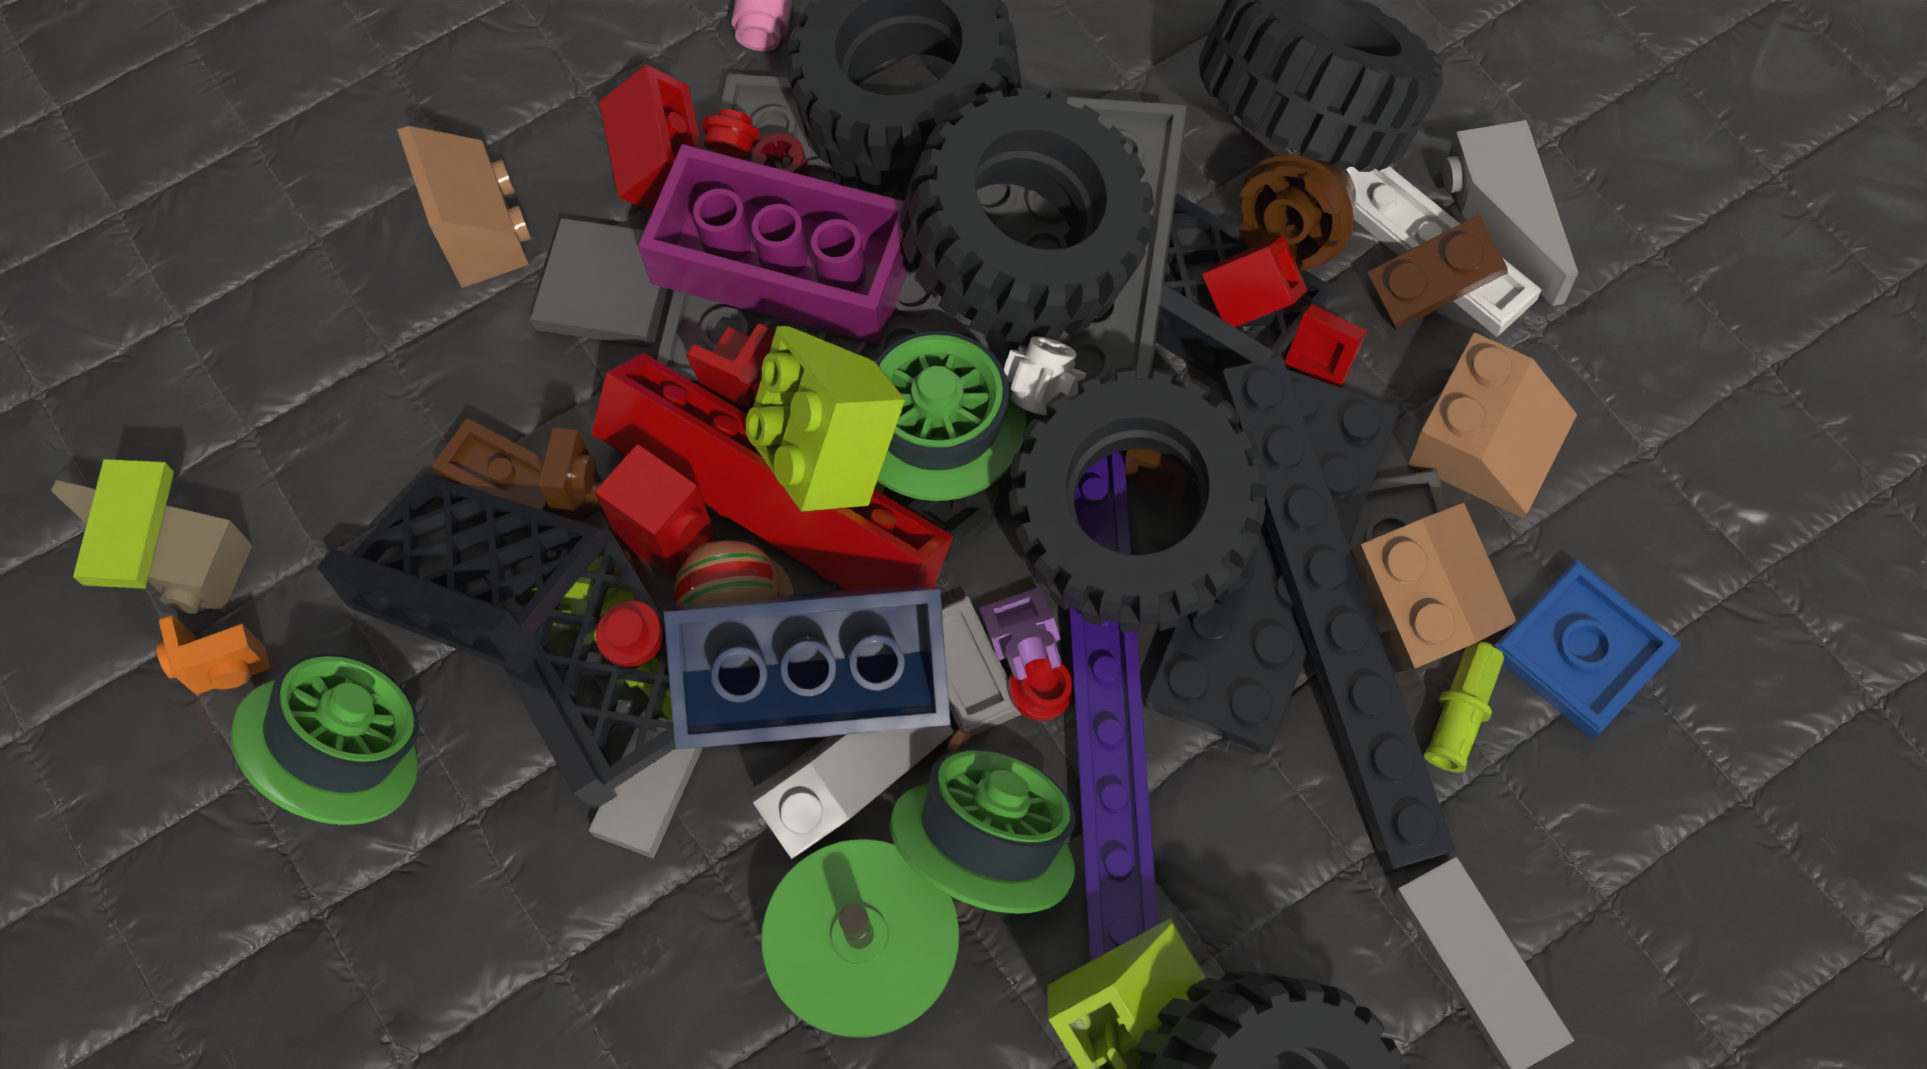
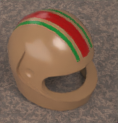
M734 540L705 542L691 551L678 570L674 583L675 604L778 596V593L779 596L794 595L790 578L779 564L760 548L743 541Z

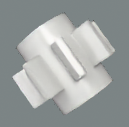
M1039 336L1032 337L1028 347L1020 345L1018 351L1010 349L1004 371L1008 382L1012 383L1010 388L1012 390L1010 396L1012 402L1030 412L1047 415L1046 403L1059 392L1066 394L1069 399L1077 395V381L1084 379L1086 373L1074 369L1076 352L1066 344Z

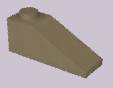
M56 480L51 492L87 524L96 489ZM166 505L148 582L161 593L159 600L173 609L191 614L197 613L199 607L225 612L252 544L230 520Z

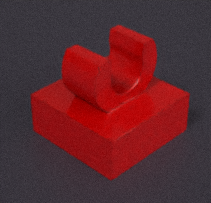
M1312 304L1302 317L1284 363L1314 379L1341 388L1348 378L1368 330Z

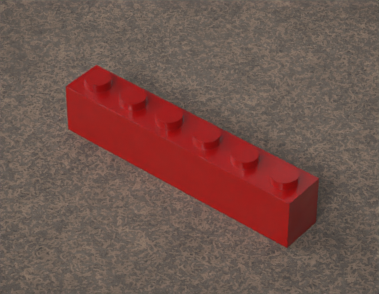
M645 353L606 373L591 434L612 446L620 455L626 457L636 444L640 445L696 484L703 502L712 507L720 516L735 521L763 538L771 547L786 552L814 569L822 578L835 582L846 590L928 583L936 584L954 537L953 535L875 489L869 506L801 512L784 487L778 482L775 474L755 446L750 443L745 434L747 418L745 412Z

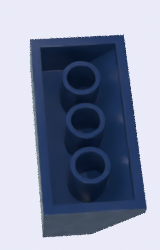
M934 583L667 605L664 610L675 750L951 725L941 591Z

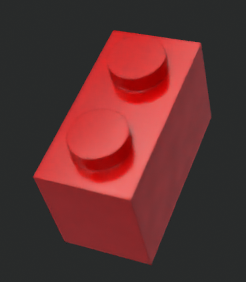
M645 65L599 101L618 198L653 212L681 145L684 144L699 149L703 148L689 85L651 66Z
M638 444L595 491L619 543L674 583L678 570L690 552L705 542H714L717 538L698 486Z

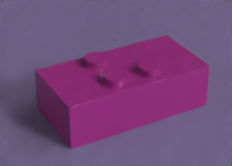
M684 144L679 149L638 245L650 284L876 345H881L911 266L906 259L902 246L906 233L900 228V210L904 201Z

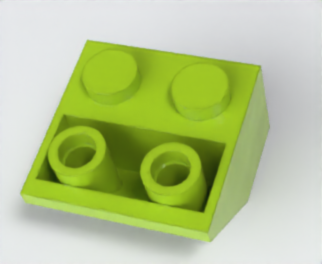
M777 326L770 352L763 360L762 379L754 406L747 414L745 434L801 512L869 506L905 398L875 361L792 327Z
M1170 918L1048 984V1020L1078 1069H1137L1142 1055L1135 1052V1048L1145 1030L1157 1032L1162 1025L1157 1018L1158 1013L1173 998L1189 1001L1186 993L1189 987L1206 979V976Z

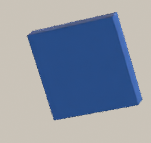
M1577 559L1498 641L1494 648L1503 652V665L1594 741L1676 652L1681 643Z

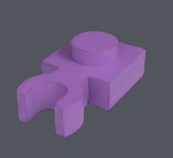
M1040 587L979 608L998 660L1008 658L1012 674L1016 679L1022 680L1027 678L1024 667L1035 659H1047L1052 669L1060 666L1061 658L1055 642L1060 640V635L1053 614Z

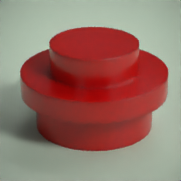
M720 109L717 115L706 116L702 123V131L706 134L704 140L705 147L715 153L738 159L750 157L752 147H755L760 141L761 132L752 126L753 120L751 117L731 109Z
M625 601L611 607L602 616L596 630V642L600 652L613 664L624 667L641 665L651 660L658 652L663 637V626L659 616L650 606L639 601Z
M1047 659L1032 660L1025 665L1027 678L1022 680L1016 679L1011 672L1007 685L1009 698L1014 707L1025 717L1035 721H1049L1057 718L1069 706L1072 699V679L1067 668L1062 663L1059 667L1052 669Z

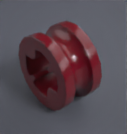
M786 133L771 134L761 139L752 151L751 162L770 167V163L774 160L779 159L782 164L783 158L788 157L791 164L784 169L778 164L777 169L804 176L809 175V165L802 144L792 135Z

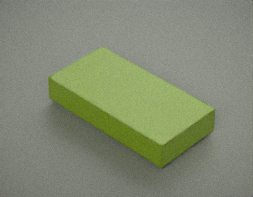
M103 459L73 578L83 586L146 589L174 471L166 462Z

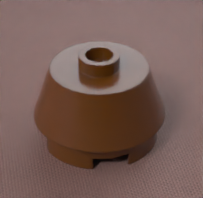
M1300 152L1270 157L1257 164L1246 177L1239 195L1243 222L1238 227L1249 249L1284 235L1297 266H1301L1300 271L1311 270L1327 263L1345 249L1352 235L1356 206V189L1347 170L1332 167L1330 163L1322 160L1315 162L1302 157Z

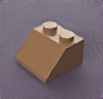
M414 126L397 129L429 226L461 288L529 265L521 242L532 238L520 206L508 207L505 196L515 193L503 159L491 162L482 140Z
M1474 332L1420 433L1408 465L1421 471L1437 469L1440 480L1525 519L1577 414L1533 358Z
M1464 502L1350 549L1383 645L1395 672L1418 668L1477 643L1517 622Z

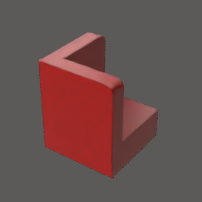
M1284 235L1219 261L1202 274L1221 319L1234 327L1290 306L1308 291Z
M761 323L755 327L750 336L727 327L712 352L692 344L686 353V357L702 388L750 410L754 406L751 386L762 378L763 360L770 352L774 333L770 327Z

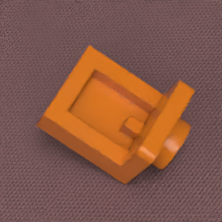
M173 614L159 619L163 641L156 644V652L160 665L168 678H177L196 695L212 689L225 690L239 687L247 683L251 675L271 669L265 646L243 624L196 640L195 635Z

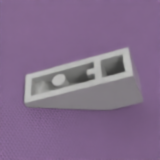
M1527 120L1456 132L1449 157H1445L1442 161V178L1446 191L1448 193H1455L1461 215L1466 220L1479 215L1500 254L1514 268L1542 289L1540 294L1552 306L1564 304L1578 275V270Z
M950 725L829 736L751 789L752 802L788 855L793 859L853 817L952 735L954 730Z

